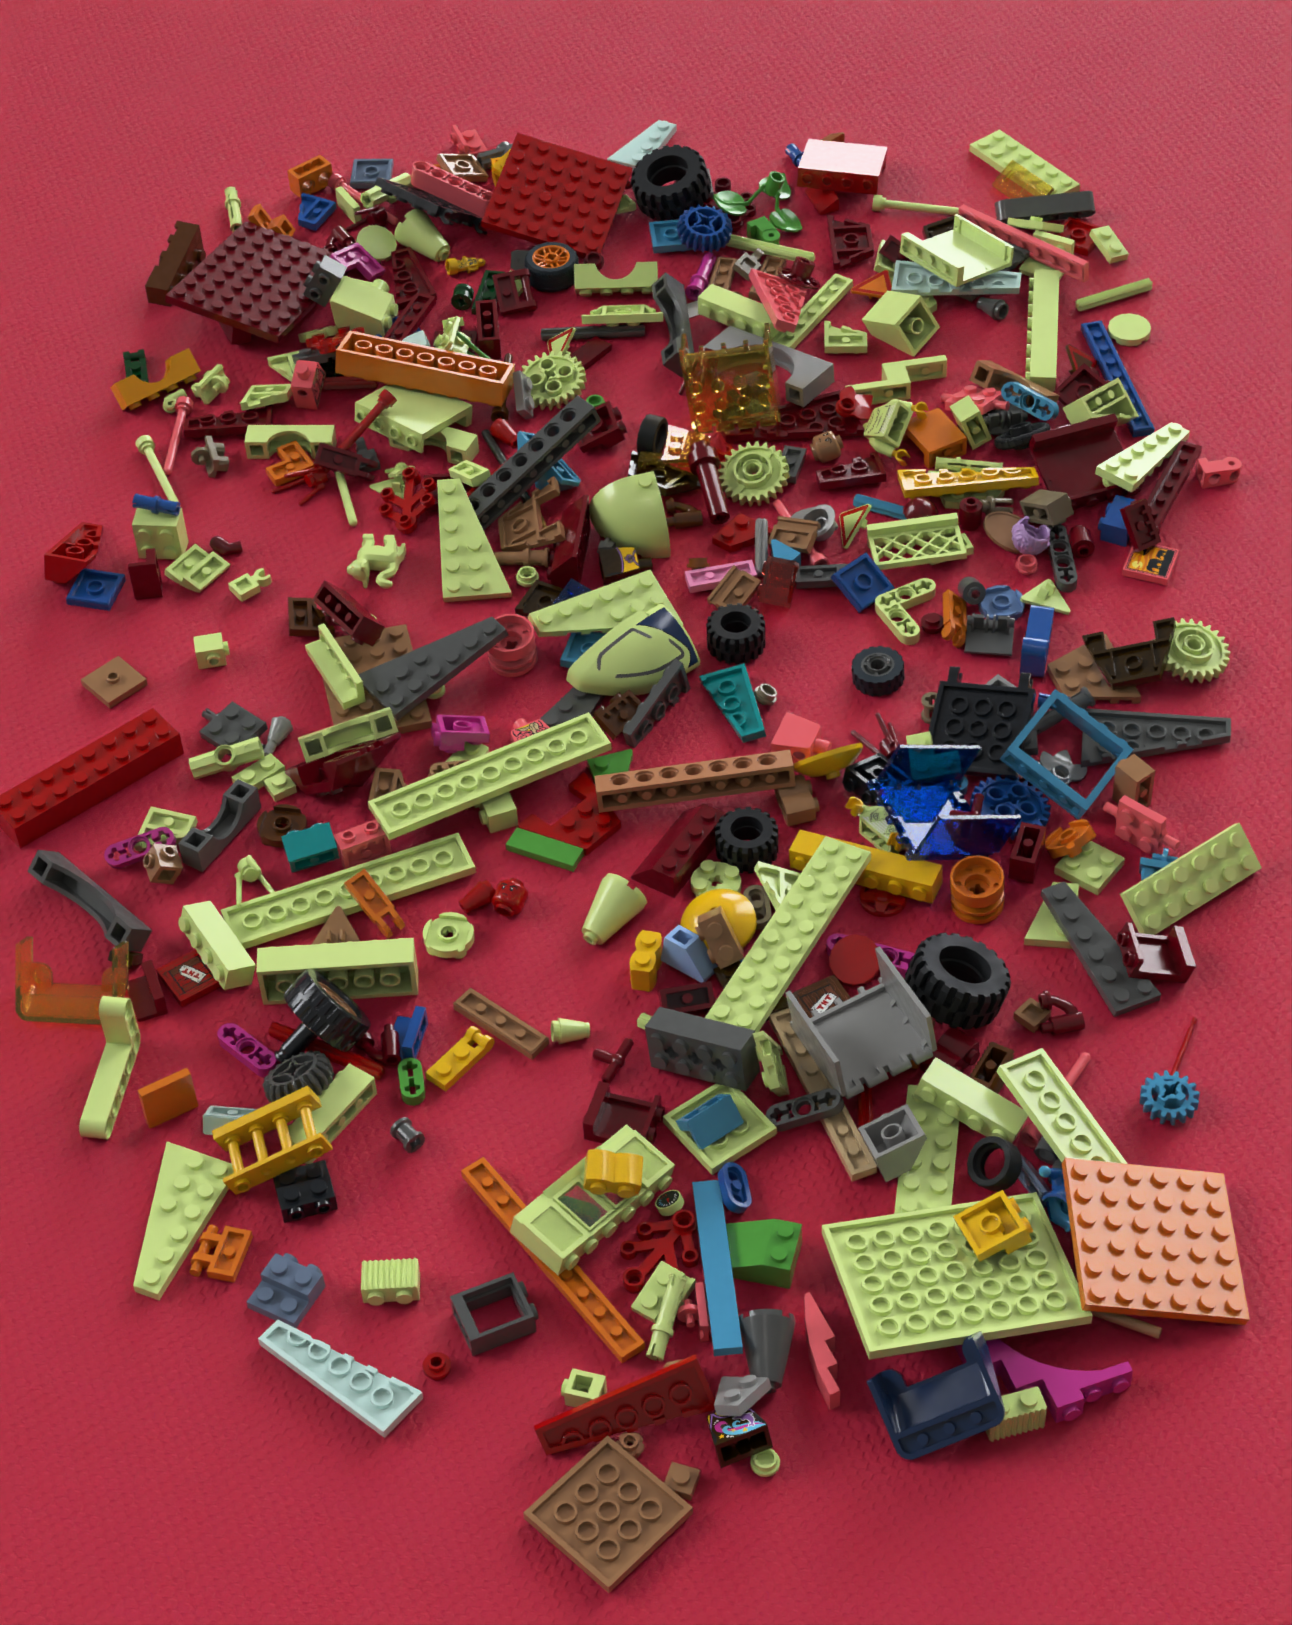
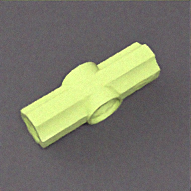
M406 172L389 180L413 187L411 175ZM376 185L361 193L360 200L365 208H371L385 201L394 203L397 199L393 195L389 196L382 193V188Z
M255 737L233 745H220L214 751L189 758V765L196 780L221 771H233L240 765L265 758L259 737ZM232 754L228 762H222L224 755Z

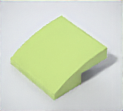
M194 544L165 569L164 575L177 584L200 593L230 567V563L214 551L208 554L197 544Z

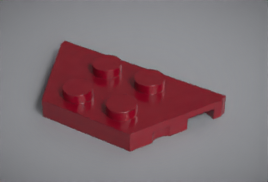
M827 215L834 270L874 256L870 224L855 222L849 219L840 222L834 220V216Z

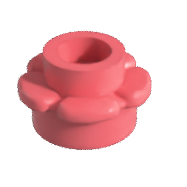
M1031 554L1019 556L1018 561L1015 563V568L1019 569L1018 571L1023 575H1030L1036 572L1038 566L1036 558Z

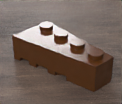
M181 221L176 222L174 226L176 232L174 235L170 234L167 240L170 244L166 251L162 250L159 256V266L155 265L145 285L148 303L171 307L172 304L165 302L166 294L206 258L199 225Z

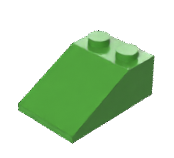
M779 1219L726 1224L733 1278L790 1289L802 1245V1224Z

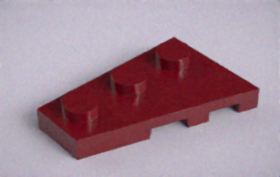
M875 451L870 453L868 458L862 459L857 457L852 459L850 464L844 465L839 463L816 471V480L820 490H833L841 487H855L857 485L885 482L886 472L878 452Z

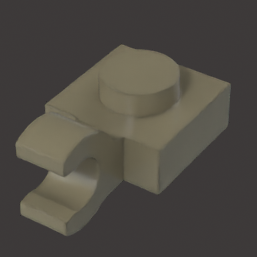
M757 248L751 256L745 252L734 263L732 269L746 280H749L751 268L755 270L760 269L762 264L759 262L765 252L760 248Z

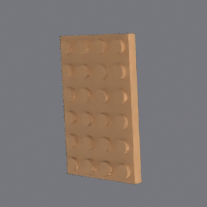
M406 624L384 628L380 638L373 647L366 643L363 645L356 643L351 639L350 635L334 638L358 674L413 651ZM323 678L333 725L384 709L364 689L366 702L344 710ZM426 699L398 721L394 718L400 734L432 727Z

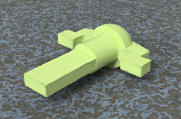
M399 462L395 467L386 469L385 473H389L388 478L402 475L404 469L408 467L415 469V466H407L406 463Z

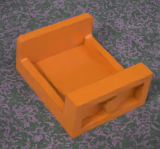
M940 408L926 412V419H919L917 416L910 419L902 440L911 439L924 453V465L928 469L935 467L936 456L955 459L966 454L967 437Z

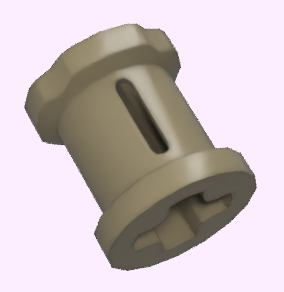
M936 692L926 693L921 698V704L924 707L921 712V718L928 724L931 722L932 717L929 714L931 712L933 714L935 702L932 705L933 699L936 701Z

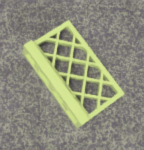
M957 513L866 525L868 548H870L873 561L880 570L967 559L966 549L958 525ZM939 540L945 545L940 548L934 544ZM917 544L923 548L918 551L912 547ZM894 547L900 551L897 554L890 552L889 550H891ZM951 547H954L960 551L950 552L948 550ZM930 549L931 551L935 552L936 554H934V555H927V554H925V553L927 552V550ZM908 553V554L912 555L913 557H912V558H904V557H902V556H903L904 554ZM883 556L890 558L889 561L879 562Z

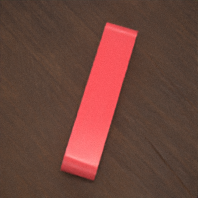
M416 161L413 163L411 184L414 187L483 218L493 192L427 162Z

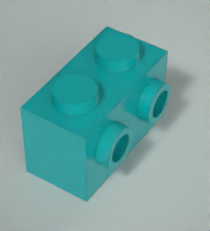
M329 822L324 824L316 823L310 828L300 831L293 830L281 836L292 873L340 858Z

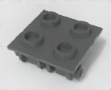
M1011 403L1008 411L997 409L982 415L990 435H999L1008 431L1011 426L1026 422L1028 419L1026 411Z
M972 613V615H968L964 653L1012 656L1015 618L998 616V620H996V615H994L993 620H989V614H987L986 620H984L983 614Z

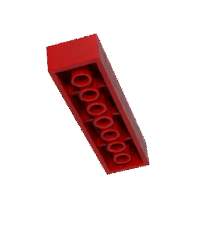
M154 708L148 710L1 794L0 828L21 849L184 754L180 733Z

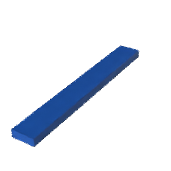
M1102 320L1081 324L1082 334L1094 358L1097 360V365L1105 381L1109 380L1111 382L1119 377L1139 417L1126 423L1132 437L1151 435L1154 433L1155 428Z

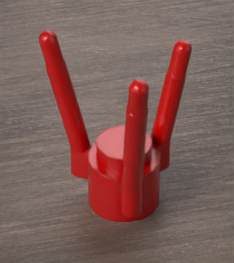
M318 466L287 473L284 475L285 478L305 476L272 489L271 492L274 494L306 482L308 487H314V489L299 502V505L302 506L317 492L325 489L324 484L328 481L327 474L322 467Z

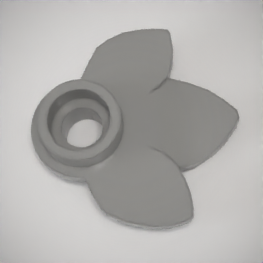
M1067 750L1060 751L1054 756L1043 751L1040 756V764L1067 785L1070 782L1081 781L1087 773V767L1081 768V764L1073 765Z

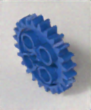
M996 776L995 781L987 777L986 782L980 781L979 786H975L970 798L969 809L971 810L974 795L976 793L984 795L981 810L982 819L978 824L984 823L983 830L992 829V835H995L997 832L1001 833L1002 839L1006 835H1010L1011 840H1014L1018 834L1021 822L1046 827L1051 814L1049 812L1051 806L1047 805L1049 799L1042 798L1043 792H1036L1034 785L1029 787L1027 780L1023 783L1019 782V777L1018 780H1010L1009 778L1002 780L1000 776Z

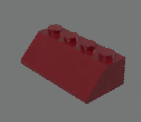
M583 495L563 510L560 522L564 525L566 540L554 543L555 551H551L550 562L552 566H548L547 579L551 580L552 585L567 590L579 591L591 531L589 495Z
M706 804L683 811L632 874V880L675 898L691 878L693 872L715 848L716 824L719 823V819L722 816L726 817V813Z

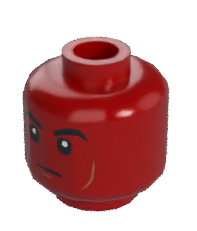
M516 878L502 880L498 883L491 899L494 910L498 914L512 917L522 912L528 899V891L523 887L524 883Z

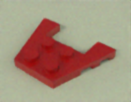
M583 773L569 784V792L583 800L551 826L532 813L518 824L517 828L583 848L584 855L586 856L621 829V821L614 811L599 813L596 787L587 774Z

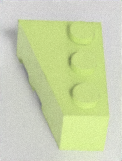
M1119 377L1063 407L1070 424L1115 413L1118 419L1116 426H1122L1139 417Z

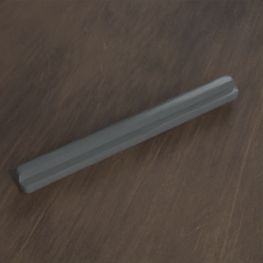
M645 325L574 327L576 331L572 340L592 339L595 336L598 338L645 336ZM572 327L541 329L542 341H548Z

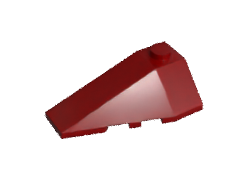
M81 522L44 554L45 580L53 581L55 584H65L89 565L97 556L103 525Z

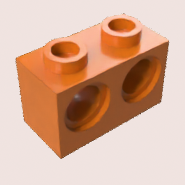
M321 155L287 170L290 190L299 198H301L302 193L311 195L326 188L329 178L333 175L331 163Z

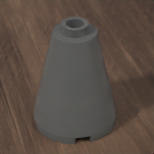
M778 1309L751 1310L748 1317L744 1318L743 1314L739 1315L743 1348L750 1375L768 1377L772 1388L766 1394H771L782 1386L796 1320L791 1313H789V1318L782 1316V1310Z

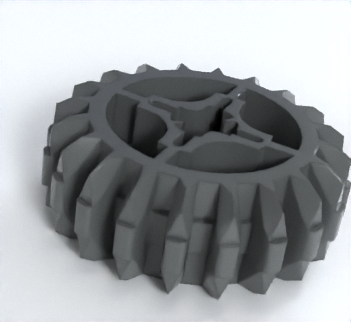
M309 1050L306 1053L301 1052L296 1056L292 1055L291 1058L284 1059V1062L277 1064L275 1069L269 1071V1075L264 1078L262 1085L268 1101L272 1103L305 1086H309L316 1095H321L323 1090L328 1089L335 1074L331 1062L324 1053Z

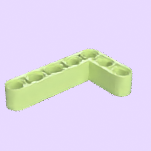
M103 996L99 1004V1018L106 1039V1045L80 1119L79 1133L81 1137L109 1139L139 1051L140 1032L130 998Z

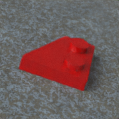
M739 513L712 537V544L730 553L740 550L742 547L755 545L756 520ZM768 527V539L773 530L770 527Z

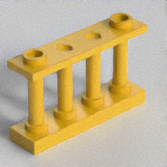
M305 1086L212 1130L213 1139L226 1152L229 1151L234 1173L224 1177L223 1182L235 1195L246 1192L258 1184L333 1150L328 1140L321 1133H316L311 1112L322 1106L320 1098L309 1086ZM301 1117L307 1139L292 1145L287 1123ZM277 1128L282 1151L268 1157L263 1135ZM253 1139L258 1162L244 1168L239 1146Z

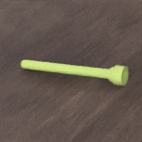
M874 195L872 211L880 212L885 210V208L945 215L959 214V208L886 200L882 195Z
M149 435L140 436L136 440L138 451L146 455L168 500L179 502L154 453L155 444Z
M334 471L349 525L354 527L358 521L345 476Z

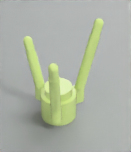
M251 855L239 861L237 865L239 872L235 874L237 906H241L242 880L253 882L259 879L269 893L275 892L264 878L261 868Z

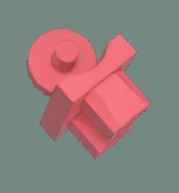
M703 1282L695 1283L696 1305L692 1304L691 1299H685L684 1305L678 1308L677 1318L682 1322H686V1326L689 1328L694 1327V1321L698 1320L700 1342L709 1341V1334H711L709 1314H707V1297Z

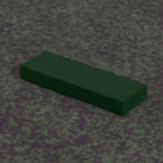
M485 270L471 308L472 314L476 315L475 301L496 299V302L498 301L492 275L505 272Z

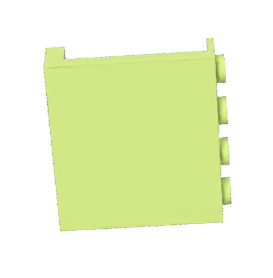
M385 385L355 402V421L360 423L378 403V395L384 389L388 390L397 399V402L392 407L384 409L368 428L420 453H423L425 439L454 422L465 427L472 424L473 405L458 398H449L446 395L436 393L429 394L417 389L409 390L397 385Z

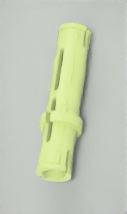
M227 187L224 192L226 196L225 207L229 214L230 229L234 232L242 225L241 201L238 198L236 188Z
M936 456L935 471L948 469L950 472L962 471L961 468H970L976 472H981L984 468H1003V462L997 463L964 460L961 457L953 459Z
M675 1274L669 1275L656 1324H653L651 1328L653 1334L646 1357L657 1361V1358L658 1361H664L669 1338H672L674 1334L672 1328L687 1279L681 1275L676 1274V1278Z

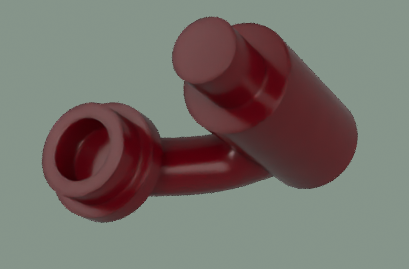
M336 226L323 248L334 253L338 251L337 246L334 244L335 242L346 248L354 244L355 240L342 226Z
M1048 990L1038 995L1041 1009L1051 1010L1052 1006H1055L1066 1013L1049 1017V1022L1040 1023L1042 1034L1051 1032L1054 1036L1085 1029L1083 1014L1073 1004L1050 995Z
M386 1024L384 1032L381 1033L382 1050H377L373 1047L374 1038L367 1032L355 1045L357 1049L364 1050L372 1059L383 1062L387 1066H395L401 1062L399 1033L395 1031L392 1024Z

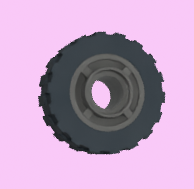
M873 646L863 649L852 660L853 684L863 694L878 697L889 695L897 691L903 684L905 679L904 661L896 650H892L889 647Z

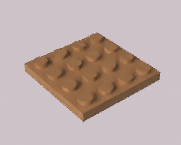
M607 1435L524 1511L523 1515L528 1523L604 1590L610 1593L693 1514V1507Z

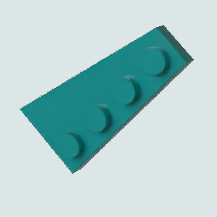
M745 663L699 676L701 684L743 743L766 737Z

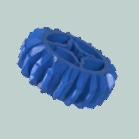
M698 204L697 208L690 207L689 210H684L683 215H680L677 223L678 239H681V243L687 245V249L693 248L694 252L700 250L702 253L704 251L712 253L713 250L719 251L720 248H725L731 239L733 229L731 219L728 218L727 213L722 212V209L716 210L715 206L710 208L707 204L705 207H701Z

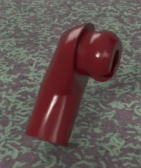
M215 536L210 540L211 548L222 556L243 552L240 541L228 543L219 536Z

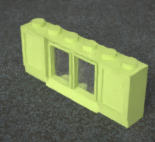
M627 1124L595 1149L614 1153H632L643 1157L642 1186L638 1196L621 1198L612 1192L596 1195L583 1189L586 1158L584 1157L513 1218L510 1233L557 1275L561 1274L565 1269L571 1270L585 1252L590 1254L603 1237L609 1238L617 1229L618 1224L622 1221L628 1222L634 1216L637 1208L641 1205L643 1207L647 1206L654 1198L655 1193L659 1190L664 1191L673 1180L671 1176L675 1164Z

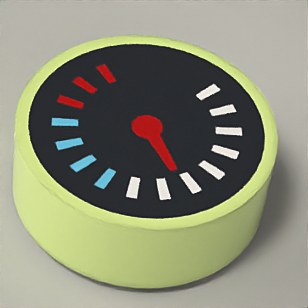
M678 1190L664 1192L655 1202L656 1208L663 1216L675 1214L684 1205V1199Z

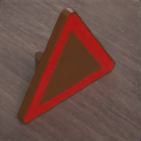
M1070 344L1065 346L1072 366V370L1069 371L1071 375L1083 363L1088 367H1096L1097 360Z

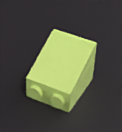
M348 276L342 277L330 299L337 329L350 326V330L364 327L365 334L374 336L380 334L384 337L392 326V318L398 315V304L395 303L393 294Z
M888 290L862 319L872 336L911 356H915L940 328L921 295Z

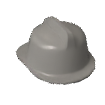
M827 504L800 510L790 517L818 521L821 528L817 530L816 541L827 540L838 529V524L835 522V511Z

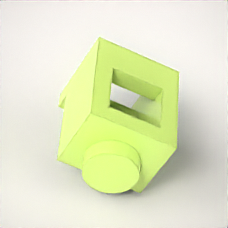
M572 1368L569 1379H564L561 1388V1396H564L565 1405L577 1407L606 1394V1376Z

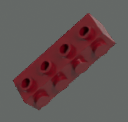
M325 580L312 599L322 608L321 611L331 617V621L341 626V630L350 635L351 639L360 645L366 643L373 647L385 628L346 591Z

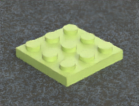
M720 1084L712 1085L663 1116V1123L711 1175L718 1172L725 1163L734 1162L777 1134V1127L741 1090ZM718 1094H730L744 1123L706 1148L699 1149L690 1131H681L676 1120Z

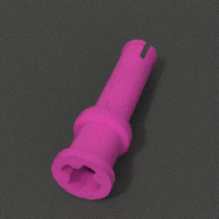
M707 252L704 254L697 273L690 279V285L687 286L685 291L686 296L690 300L698 301V296L708 286V276L716 262V256H713V253Z

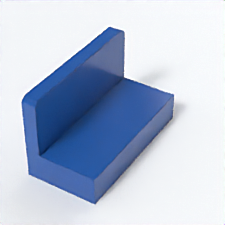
M415 1006L412 1018L398 1016L394 1029L399 1033L401 1061L406 1058H417L428 1026L426 1007Z

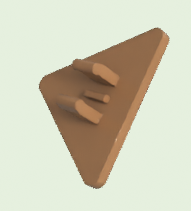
M337 906L312 944L357 942L360 940L342 908Z

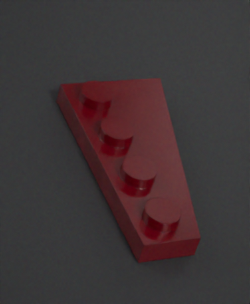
M273 404L267 405L265 408L256 410L254 408L240 413H234L233 410L225 411L219 417L210 414L185 419L184 437L198 439L205 437V435L221 437L223 435L242 436L246 434L248 425H272Z

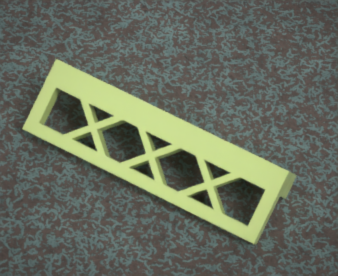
M318 625L320 639L305 645L307 654L344 710L366 702L363 681L326 625Z

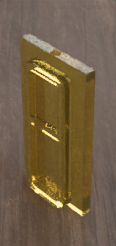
M1014 160L1006 166L991 184L1010 199L1050 195L1054 191L1052 186Z

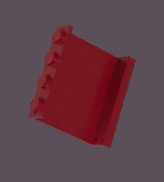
M1115 413L1033 434L1028 447L1047 490L1067 493L1072 501L1073 511L1084 506L1092 507L1103 501L1111 502L1116 495L1134 496L1143 487L1144 482L1133 492L1118 485L1105 487L1102 477L1095 474L1098 465L1123 451L1115 433V427L1118 422Z

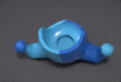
M1041 1166L1039 1169L1040 1176L1049 1177L1052 1182V1191L1042 1197V1201L1046 1202L1049 1219L1056 1225L1064 1228L1065 1232H1069L1071 1228L1063 1171L1060 1168Z

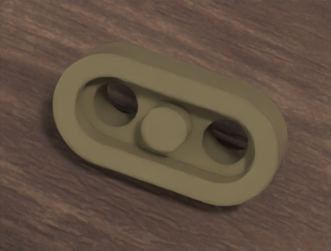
M751 885L744 890L743 895L754 907L757 918L756 930H763L771 919L770 899L763 886Z

